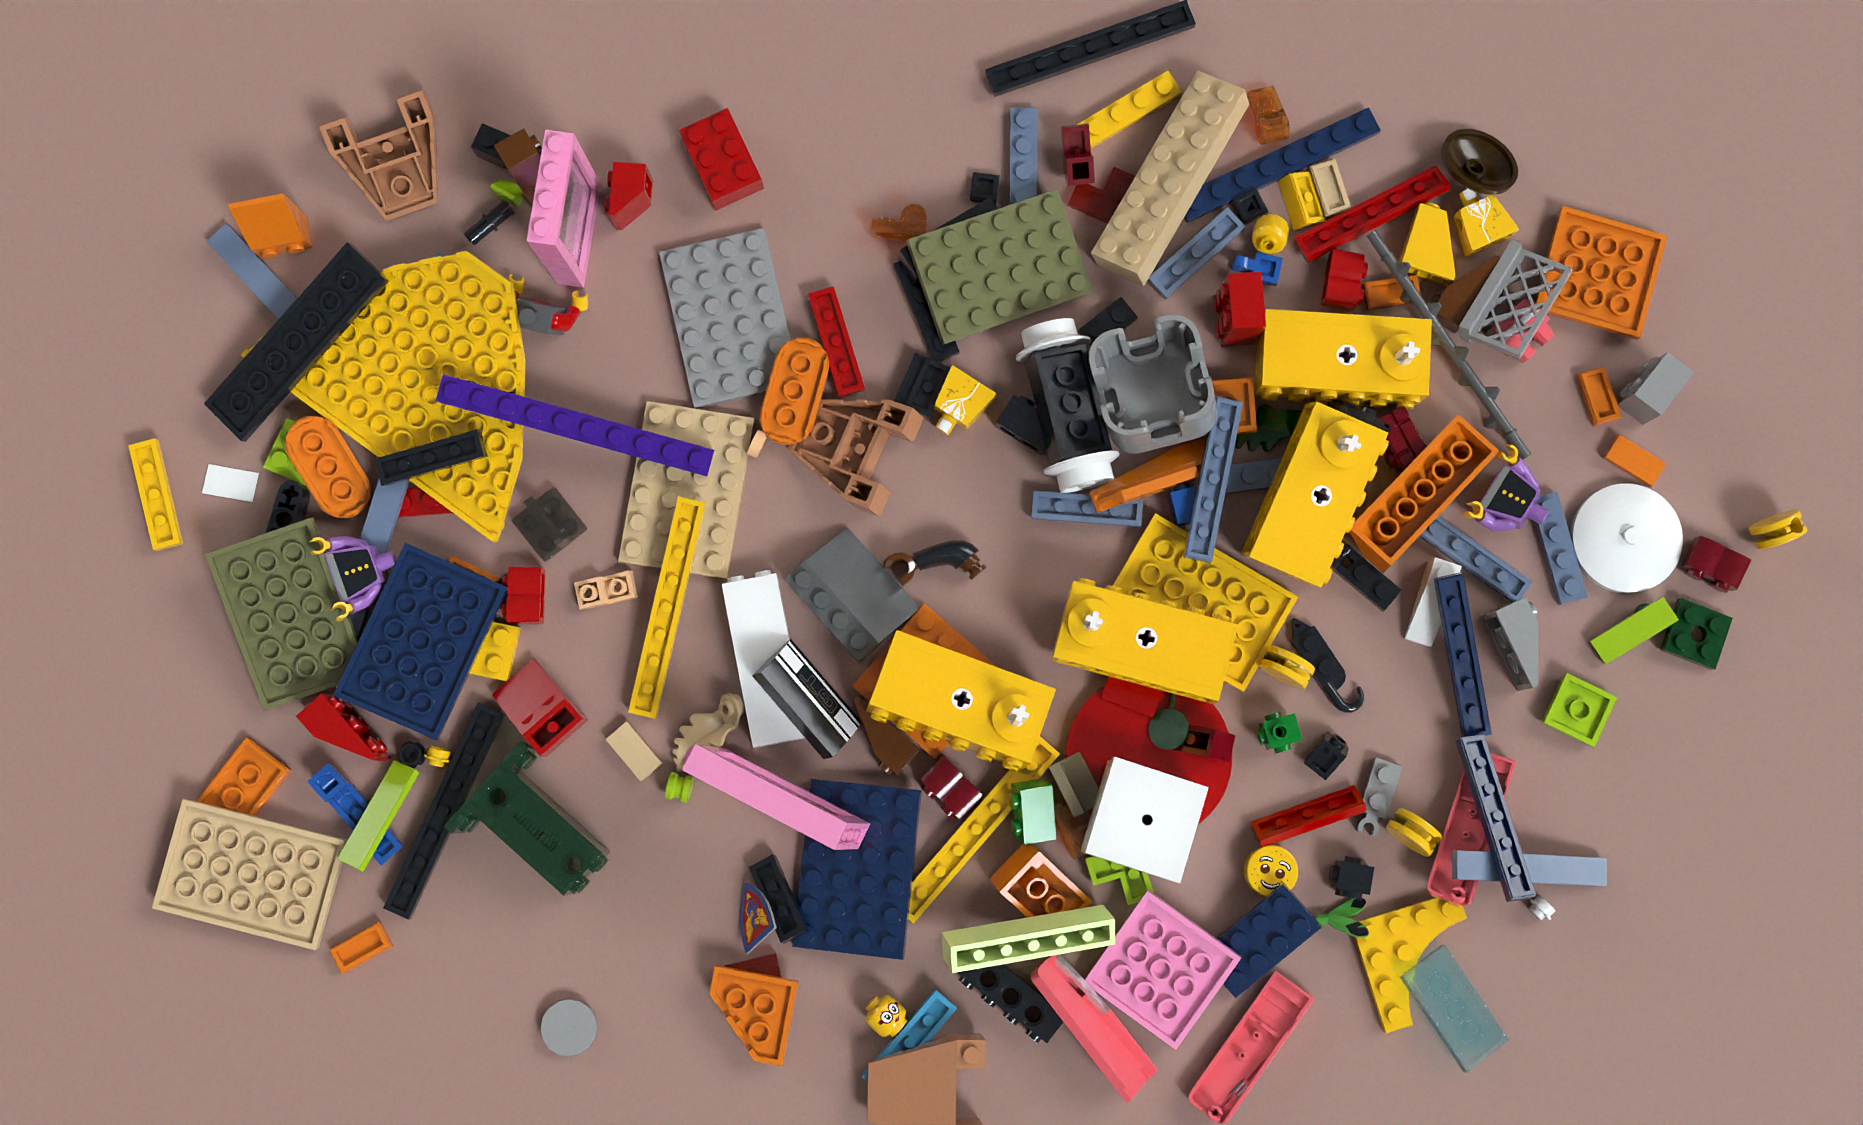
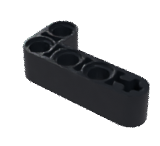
M286 481L279 487L266 533L282 528V519L285 515H291L290 525L304 520L310 501V492L307 487L295 481ZM291 492H298L297 497H290ZM286 505L295 507L294 511L286 508Z

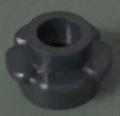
M406 742L402 745L398 758L401 763L411 768H416L417 765H422L426 759L424 757L425 748L419 742ZM411 752L415 753L414 757L410 756Z

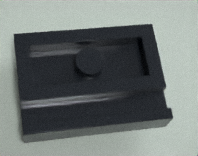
M915 352L894 401L912 407L920 415L930 419L934 411L935 402L951 367L930 358H925Z
M1340 400L1339 404L1327 402L1326 406L1386 431L1389 435L1392 426L1385 424L1383 420L1377 418L1376 411L1361 406L1360 410H1357L1355 405Z

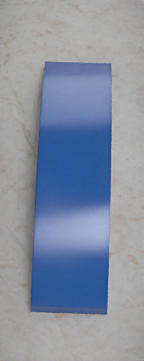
M328 763L307 782L324 802H329L351 829L354 830L369 802L331 763ZM390 827L373 854V857L380 865H383L403 847Z

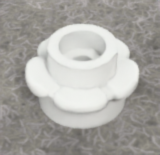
M1540 895L1534 900L1530 899L1532 906L1529 909L1541 921L1544 918L1551 920L1550 916L1555 912L1554 908Z

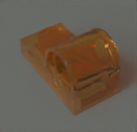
M1274 85L1248 91V101L1255 116L1256 134L1260 145L1287 140L1289 138L1290 123Z
M909 204L902 210L900 222H895V219L890 217H879V220L872 219L871 235L872 237L906 241L925 234L927 227L926 211L921 205ZM911 215H917L921 218V221L916 225H912L907 222V218Z
M1060 802L1054 804L1055 822L1071 858L1075 859L1084 855L1085 853L1081 852L1082 845L1079 844L1077 837L1079 832L1087 830L1089 825L1081 824L1072 828L1070 822H1073L1074 818L1069 807H1063Z

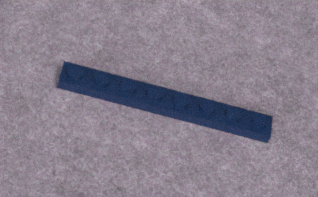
M1369 107L1203 184L1184 218L1187 223L1230 204L1232 199L1255 188L1260 190L1279 181L1290 173H1296L1379 134L1381 129Z

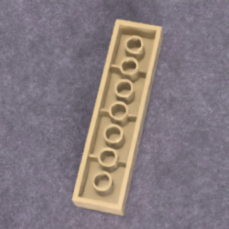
M1197 70L1091 252L1099 267L1144 287L1247 110L1249 101L1245 89Z

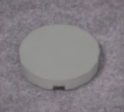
M565 999L552 1005L543 1016L541 1023L542 1039L547 1047L558 1055L568 1057L581 1054L588 1049L594 1042L598 1031L597 1017L592 1008L576 999Z

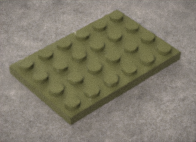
M1058 189L906 240L942 345L1093 292Z
M313 517L205 554L264 711L338 686L359 641L349 613L344 620L336 621L335 619L338 616L344 614L342 609L336 608L330 611L335 603L341 601L324 556L326 550L318 555L310 553L311 551L320 550L318 542L308 543L309 540L320 537Z

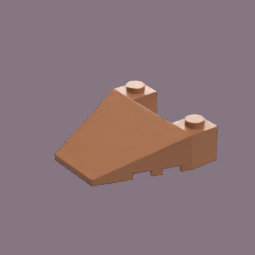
M426 90L396 99L407 126L359 142L349 117L319 126L329 153L343 167L348 176L354 180L386 221L438 203L436 115Z
M821 400L811 433L803 441L789 445L787 449L854 507L880 517L891 492L880 483L870 480L889 435L913 443L924 418L914 408L892 400Z
M952 1033L944 1036V1038L920 1044L918 1047L906 1051L902 1050L869 1061L867 1120L878 1125H983L979 1118H956L957 1069H985V1038L981 1033Z

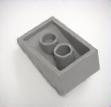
M1526 597L1481 616L1517 691L1538 686V621L1536 619L1538 614L1533 603L1528 602Z

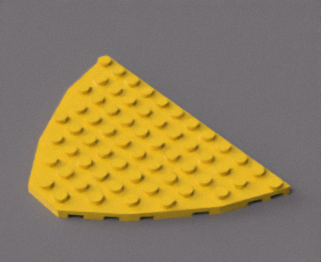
M468 251L390 266L381 272L389 282L292 389L291 393L377 457H383L476 429L481 430L488 457L409 480L490 541L497 542L505 525L504 520L523 459L524 426L436 402V397L443 374L524 397L526 359L514 284ZM253 347L244 350L241 356L245 358V356L253 349Z

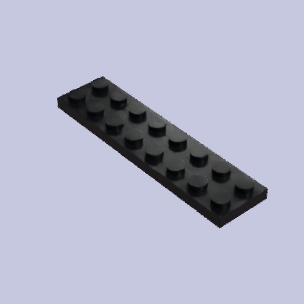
M347 242L205 401L204 405L240 441L246 442L385 287L389 280L353 244Z

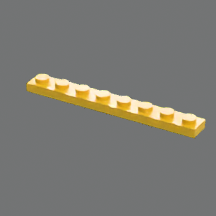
M678 496L628 713L653 719L657 718L706 507L705 502Z
M1039 737L1031 763L1023 770L1018 769V772L1009 770L912 882L908 919L913 924L1012 810L1009 803V794L1012 793L1011 784L1039 779L1060 755L1043 738Z

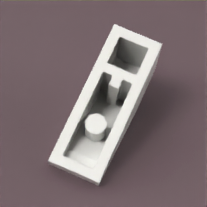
M1436 557L1427 561L1404 639L1432 647L1441 625L1433 578L1459 573L1461 565Z

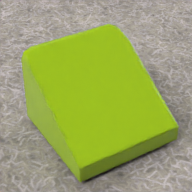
M501 179L490 186L496 197L504 199L515 207H519L525 197L520 187L508 179Z

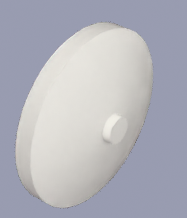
M1615 484L1595 492L1578 508L1570 528V537L1580 570L1593 583L1612 592L1636 593L1660 584L1672 573L1682 552V528L1674 509L1657 492L1637 484Z

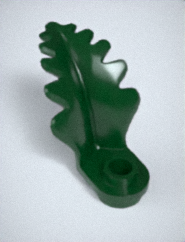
M1261 404L1256 414L1257 432L1237 434L1236 448H1242L1243 444L1247 442L1248 450L1254 451L1258 444L1261 443L1264 451H1271L1280 440L1292 436L1302 411L1291 409L1278 411L1267 404Z

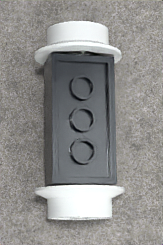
M1072 318L1050 320L1023 330L1021 336L1024 349L1015 358L1017 362H1023L1026 365L1050 466L1044 469V474L1057 477L1060 493L1082 491L1113 481L1114 476L1110 463L1120 454L1119 451H1111L1112 446L1102 415L1101 403L1086 347L1091 342L1090 337L1078 335L1075 321Z

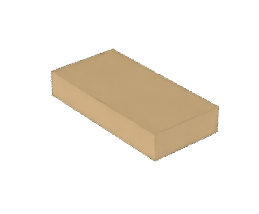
M1336 159L1312 165L1308 168L1325 219L1339 215L1351 208Z
M628 721L605 739L641 782L663 764Z

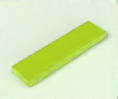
M395 760L392 762L337 858L339 861L364 872L420 772Z

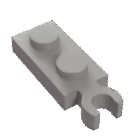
M1379 758L1373 759L1362 794V799L1366 805V812H1363L1365 813L1364 818L1357 822L1356 831L1362 832L1364 824L1369 823L1372 826L1370 836L1375 837L1378 834L1379 824L1377 820L1378 818L1384 820L1387 818L1402 766Z

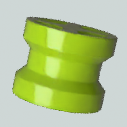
M671 772L666 787L665 799L672 800L677 798L682 803L687 804L691 795L694 777L686 776L684 778L680 777L678 773Z

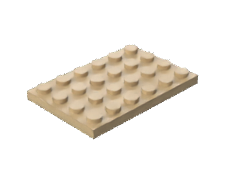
M647 401L642 430L713 449L714 454L708 476L637 457L618 562L657 569L662 568L679 496L706 503L690 574L728 579L749 458L747 451L752 441L755 423L754 418Z
M187 798L182 799L152 909L318 950L342 862L337 858L348 840Z

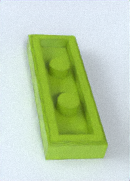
M1662 596L1591 639L1590 643L1604 664H1608L1679 619Z

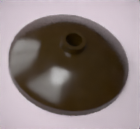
M1475 129L1456 130L1448 135L1442 145L1441 155L1447 171L1459 184L1473 192L1487 195L1501 194L1508 191L1518 178V166L1513 154L1502 142L1485 132Z

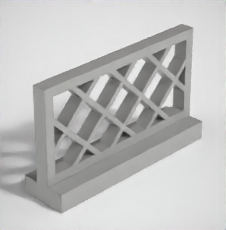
M1511 240L1460 323V339L1468 343L1474 340L1520 360L1570 277L1572 268L1522 248V243ZM1526 259L1534 262L1537 269L1522 273L1520 265ZM1553 270L1562 273L1559 280L1547 283L1544 273ZM1540 275L1543 285L1528 289L1525 279ZM1521 281L1524 290L1509 295L1507 286L1510 283ZM1546 291L1547 301L1534 305L1531 295ZM1527 297L1530 306L1515 311L1512 300ZM1507 302L1511 312L1496 316L1493 310L1495 306ZM1533 312L1534 322L1521 327L1518 316ZM1513 318L1517 328L1502 332L1498 322ZM1494 324L1498 334L1487 337L1479 332L1482 327ZM1520 335L1522 342L1518 349L1506 345L1504 338Z

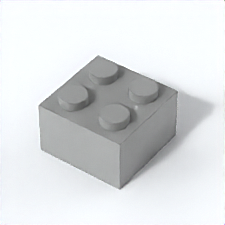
M1668 352L1659 358L1655 355L1649 362L1646 361L1638 369L1636 375L1639 377L1633 383L1629 382L1619 395L1622 399L1619 401L1618 406L1644 425L1663 414L1694 372Z

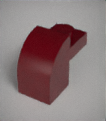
M1089 125L1061 126L1062 160L1067 185L1095 183L1094 157L1090 147Z

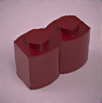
M1698 536L1694 538L1681 568L1687 571L1686 575L1698 581H1702L1704 578L1712 583V588L1728 593V590H1738L1751 559L1711 539Z
M945 756L920 779L924 783L920 788L931 799L937 796L944 803L940 808L951 819L955 815L961 819L983 797Z

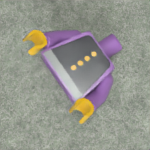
M1505 444V447L1509 450V455L1506 457L1503 452H1499L1497 457L1502 461H1509L1508 465L1504 463L1480 503L1477 501L1467 503V505L1473 508V513L1466 511L1463 512V516L1467 519L1475 518L1476 522L1491 531L1521 529L1527 518L1542 525L1549 514V510L1536 504L1540 498L1541 490L1539 489V483L1527 464L1518 456V449L1514 445Z
M350 536L331 537L326 540L321 537H315L309 540L308 543L315 541L320 544V550L311 551L312 555L321 554L325 550L328 551L324 553L341 601L335 603L330 611L340 608L344 613L335 620L342 621L349 612L353 614L371 606L381 594L382 585L386 584L388 580L385 570L394 567L397 561L394 552L390 550L379 554L375 545H368L365 540Z

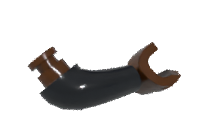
M964 540L943 542L915 552L912 557L902 552L894 553L884 560L882 566L885 569H892V566L897 562L905 563L909 570L899 580L903 587L912 580L917 569L921 571L950 565L956 570L961 568L965 573L968 571L970 573V580H973L987 567L984 564L981 566L978 563L980 559L976 555L979 551L977 547Z

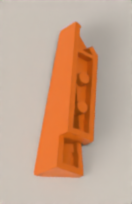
M1200 437L1189 440L1115 478L1113 481L1090 491L1089 495L1095 512L1099 513L1172 489L1175 486L1192 482L1199 477L1197 469L1201 468L1206 439Z

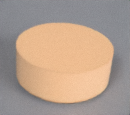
M757 430L747 455L754 458L758 457L767 439L765 432Z

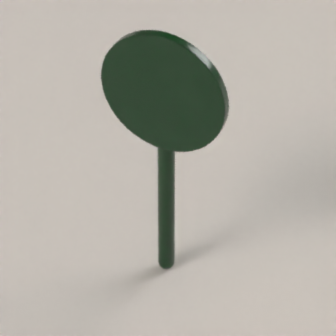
M1170 693L1169 709L1158 712L1152 718L1149 725L1151 741L1163 750L1178 748L1184 743L1189 733L1187 718L1183 713L1174 709L1175 694Z

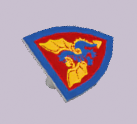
M745 883L741 898L740 930L745 954H749L777 927L770 904L764 894L756 886Z

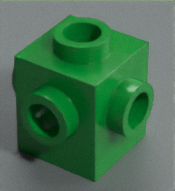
M1276 712L1264 716L1265 722L1258 723L1260 729H1257L1256 732L1260 745H1265L1266 750L1274 748L1275 754L1290 750L1291 743L1303 740L1295 713L1282 717L1281 712ZM1276 728L1280 731L1279 737L1275 733Z

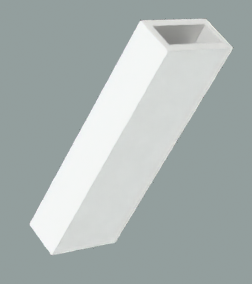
M771 570L754 573L755 577L744 579V576L731 577L727 579L728 583L722 584L753 748L805 738L752 677L790 639L778 575L776 573L771 574Z

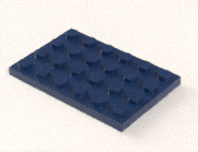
M405 543L334 692V696L438 741L504 600L508 587Z
M811 779L810 793L870 823V826L858 849L834 850L805 835L797 905L808 928V932L793 939L792 947L904 960L922 790Z

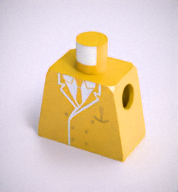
M1469 189L1459 194L1464 208L1458 210L1454 215V222L1465 257H1469L1512 237L1519 230L1496 196L1490 195L1480 200L1477 193Z
M952 365L934 405V410L942 415L935 428L946 436L950 434L956 424L967 430L993 403L996 393Z

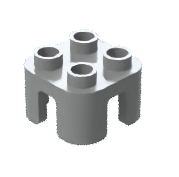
M1180 315L1158 317L1153 320L1156 331L1155 335L1131 342L1126 341L1123 328L1109 330L1097 337L1090 348L1089 362L1101 402L1102 415L1112 442L1124 452L1143 453L1197 439L1208 433L1215 424L1217 417L1215 394L1211 377L1208 375L1201 338L1197 327L1186 317Z

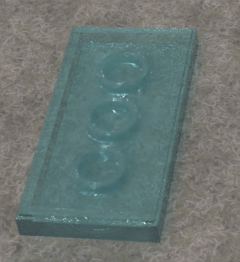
M1440 945L1400 976L1463 1072L1468 1073L1509 1040L1446 945Z

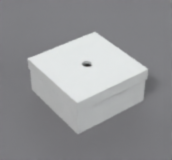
M1112 757L1111 760L1107 761L1080 852L1180 883L1209 787Z

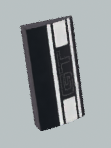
M789 639L752 675L823 759L834 757L862 723L792 639Z

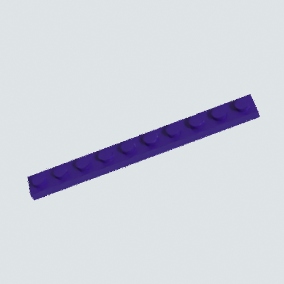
M444 374L442 375L436 397V402L703 476H708L714 454L713 449Z

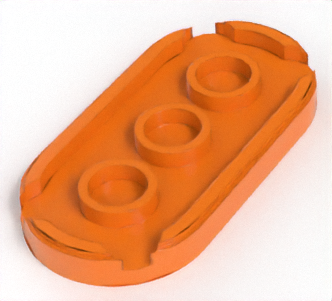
M805 337L792 339L781 346L776 354L760 410L761 427L767 437L775 443L781 445L797 444L807 438L813 429L829 372L828 356L822 346L813 339Z
M317 416L303 417L293 423L286 436V452L320 508L336 518H351L361 513L370 501L371 485L337 427L331 421Z

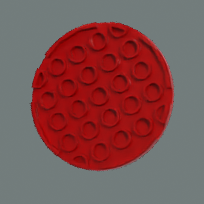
M1104 686L1088 698L1075 716L1067 737L1065 758L1080 752L1098 788L1100 787L1107 761L1111 760L1112 757L1209 787L1198 822L1200 824L1217 807L1226 791L1232 770V754L1229 763L1173 750H1163L1154 745L1150 739L1149 725L1152 720L1151 718L1101 700L1100 697ZM1162 691L1154 716L1161 710L1169 709V692ZM1175 694L1174 709L1185 715L1189 725L1213 728L1229 733L1221 714L1214 704ZM1093 808L1087 810V812L1090 815L1092 814Z

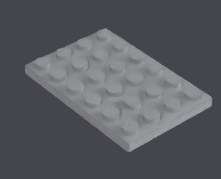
M765 228L659 252L694 408L699 409L764 394L778 350L785 343L791 341Z

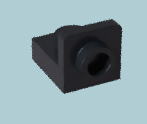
M1327 731L1323 735L1322 741L1306 757L1304 764L1326 781L1347 757L1349 748L1346 741L1337 734L1332 735Z

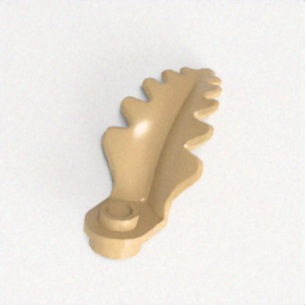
M727 693L723 695L716 712L695 713L689 718L692 726L680 727L679 731L684 738H675L674 743L678 748H673V753L677 756L673 760L676 763L678 772L683 771L682 769L685 765L683 759L689 748H693L695 744L721 747L727 734L738 727L740 716L745 711L744 702L738 694Z

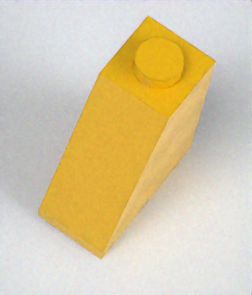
M1420 203L1414 211L1399 262H1408L1411 265L1408 272L1409 275H1417L1419 278L1446 287L1455 278L1447 211L1441 210L1434 203Z

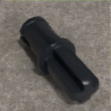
M503 199L486 215L483 213V218L464 233L465 237L471 244L476 245L493 230L496 232L500 224L515 214L514 210L509 207L501 214V211L509 206Z

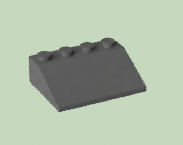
M848 528L844 529L812 554L784 579L858 663H861L920 609Z

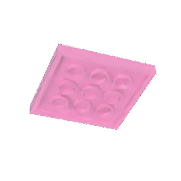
M1147 890L1116 934L1115 945H1110L1106 948L1084 980L1094 991L1176 1050L1238 964L1241 956L1154 893Z

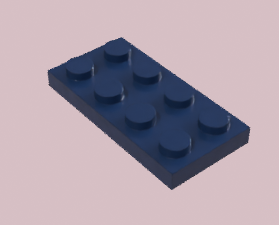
M1284 882L1216 938L1241 956L1240 961L1223 983L1235 998L1322 928V925Z

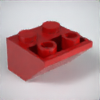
M613 162V170H609L607 175V185L611 187L610 197L605 199V213L609 215V220L612 221L616 230H623L651 206L653 178L646 164Z

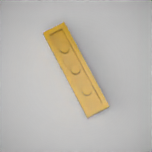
M1166 71L1077 125H1089L1090 147L1092 149L1182 95V91L1170 72Z
M154 438L128 445L153 550L160 551L182 545V535L159 440Z

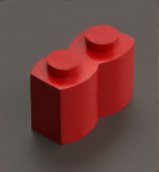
M1337 249L1331 250L1326 265L1321 306L1353 311L1357 305H1361L1364 296V289L1360 288L1361 278L1365 279L1368 271L1365 254Z
M509 567L508 573H504L503 586L508 587L507 601L502 602V616L506 617V622L510 624H543L546 580L544 568Z

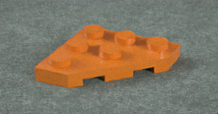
M715 965L709 995L715 1004L717 1003L736 1035L740 1037L755 1062L782 1067L799 980Z

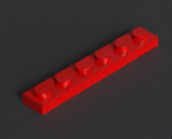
M1435 165L1294 237V244L1308 263L1330 252L1332 249H1336L1418 207L1420 203L1424 204L1449 191L1450 183Z

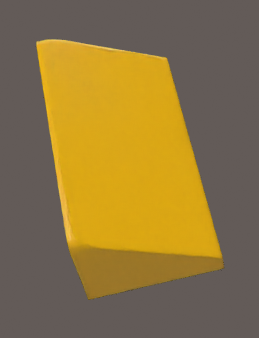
M1309 171L1290 173L1278 181L1293 230H1300L1325 222Z

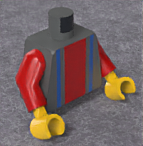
M510 274L508 280L514 284L520 328L548 335H564L565 332L572 328L581 313L580 311L588 309V293L583 297H579V291L572 292V305L566 308L519 296L523 292L525 278L522 276V280L515 281L512 279L513 274Z

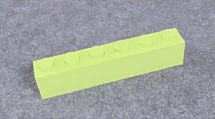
M1104 905L941 932L943 959L950 971L956 973L1115 945V919Z

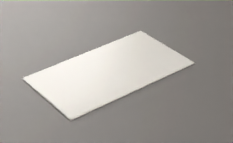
M208 464L202 493L253 502L259 473Z

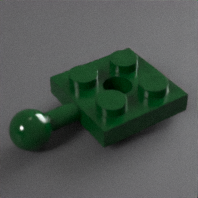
M1683 598L1677 599L1673 612L1679 620L1667 627L1660 650L1707 669L1715 670L1733 618ZM1640 604L1636 607L1634 613L1643 609L1649 604ZM1695 626L1702 631V638L1698 642L1694 641L1691 637V630Z

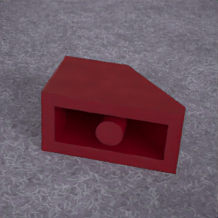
M1189 725V733L1186 740L1181 746L1173 749V751L1230 763L1235 735L1213 728Z

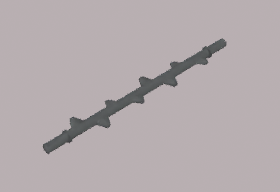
M1376 230L1368 234L1366 237L1382 258L1380 260L1385 262L1403 288L1400 300L1413 303L1423 319H1432L1431 345H1442L1461 372L1458 380L1459 385L1471 386L1490 413L1485 427L1487 429L1500 428L1504 434L1503 437L1507 438L1510 444L1518 449L1519 457L1522 460L1527 458L1531 454L1516 433L1517 429L1512 427L1495 402L1500 389L1498 386L1485 387L1466 361L1470 351L1469 348L1456 346L1437 319V315L1442 307L1439 302L1426 303L1407 276L1411 265L1408 262H1398L1393 256L1394 252L1389 250Z

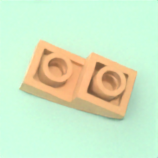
M629 570L574 583L580 610L638 598L633 571Z

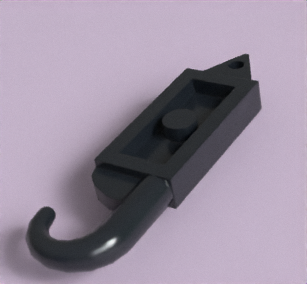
M1295 618L1291 619L1292 640L1290 642L1299 656L1315 667L1313 677L1319 686L1322 687L1332 704L1339 711L1345 713L1357 711L1364 701L1362 688L1359 686L1356 688L1358 698L1354 703L1348 704L1344 702L1337 690L1345 682V670L1315 625L1311 627Z

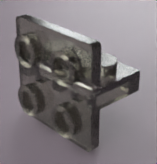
M555 487L549 489L538 499L530 496L523 502L527 508L512 519L513 524L544 562L550 560L587 530V526Z

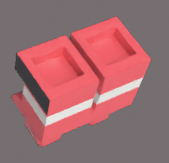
M1527 297L1514 307L1515 311L1530 306ZM1533 312L1518 316L1521 327L1532 324L1535 320ZM1547 315L1533 337L1541 346L1546 344L1555 335L1546 324L1550 320ZM1513 318L1498 322L1502 332L1517 328ZM1495 325L1484 335L1489 337L1498 334ZM1519 334L1504 338L1506 345L1518 349L1522 342ZM1530 344L1519 360L1522 363L1526 362L1536 353Z

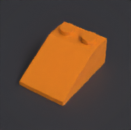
M283 193L228 204L229 210L247 244L257 256L263 259H273L278 257L280 253L299 254L304 252L306 248L313 247L308 216Z
M1033 843L1022 844L989 879L997 890L1027 918L1086 908L1093 902Z

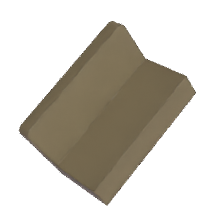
M1080 752L1049 766L1074 817L1094 807L1099 788Z

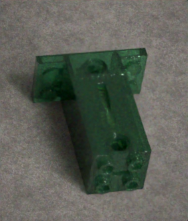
M520 741L444 827L451 834H460L466 831L470 833L481 821L563 896L579 894L590 882L587 877L595 871L599 872L607 864L609 859L606 856L611 851L521 771L522 768L527 770L536 761L537 757L535 754L537 752L528 742ZM502 790L506 795L503 803L499 799ZM575 857L581 861L579 871L573 867Z

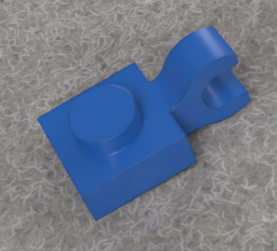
M1259 252L1255 253L1254 259L1237 255L1236 259H1233L1231 270L1237 272H1262L1263 284L1276 286L1283 258Z

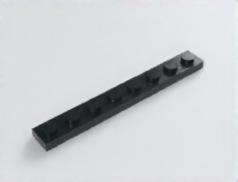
M1187 0L990 67L985 70L993 95L996 97L1195 28L1196 23Z
M477 704L383 909L408 920L412 918L503 721L504 713L484 704Z

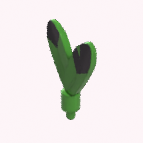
M1354 898L1348 900L1330 911L1328 916L1327 914H1316L1315 918L1321 925H1328L1329 923L1331 927L1357 938H1364L1369 935L1368 929L1362 923L1350 919L1364 909L1366 906L1364 898L1362 900Z

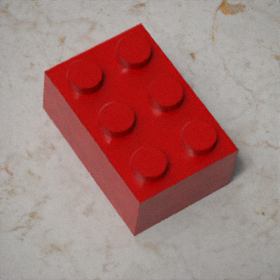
M728 108L679 130L682 141L715 211L764 189L761 176Z
M1262 272L1228 274L1224 282L1221 283L1220 289L1217 290V296L1213 297L1214 312H1219V322L1216 323L1215 331L1216 338L1221 339V347L1254 345L1266 328Z

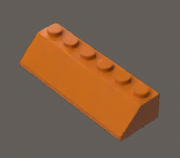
M1458 414L1354 522L1350 534L1362 555L1384 573L1499 453V450Z

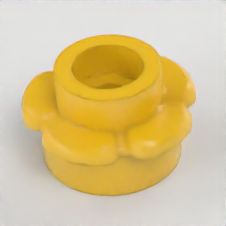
M429 746L427 753H424V757L428 758V764L444 767L445 763L451 762L449 758L451 751L442 747Z

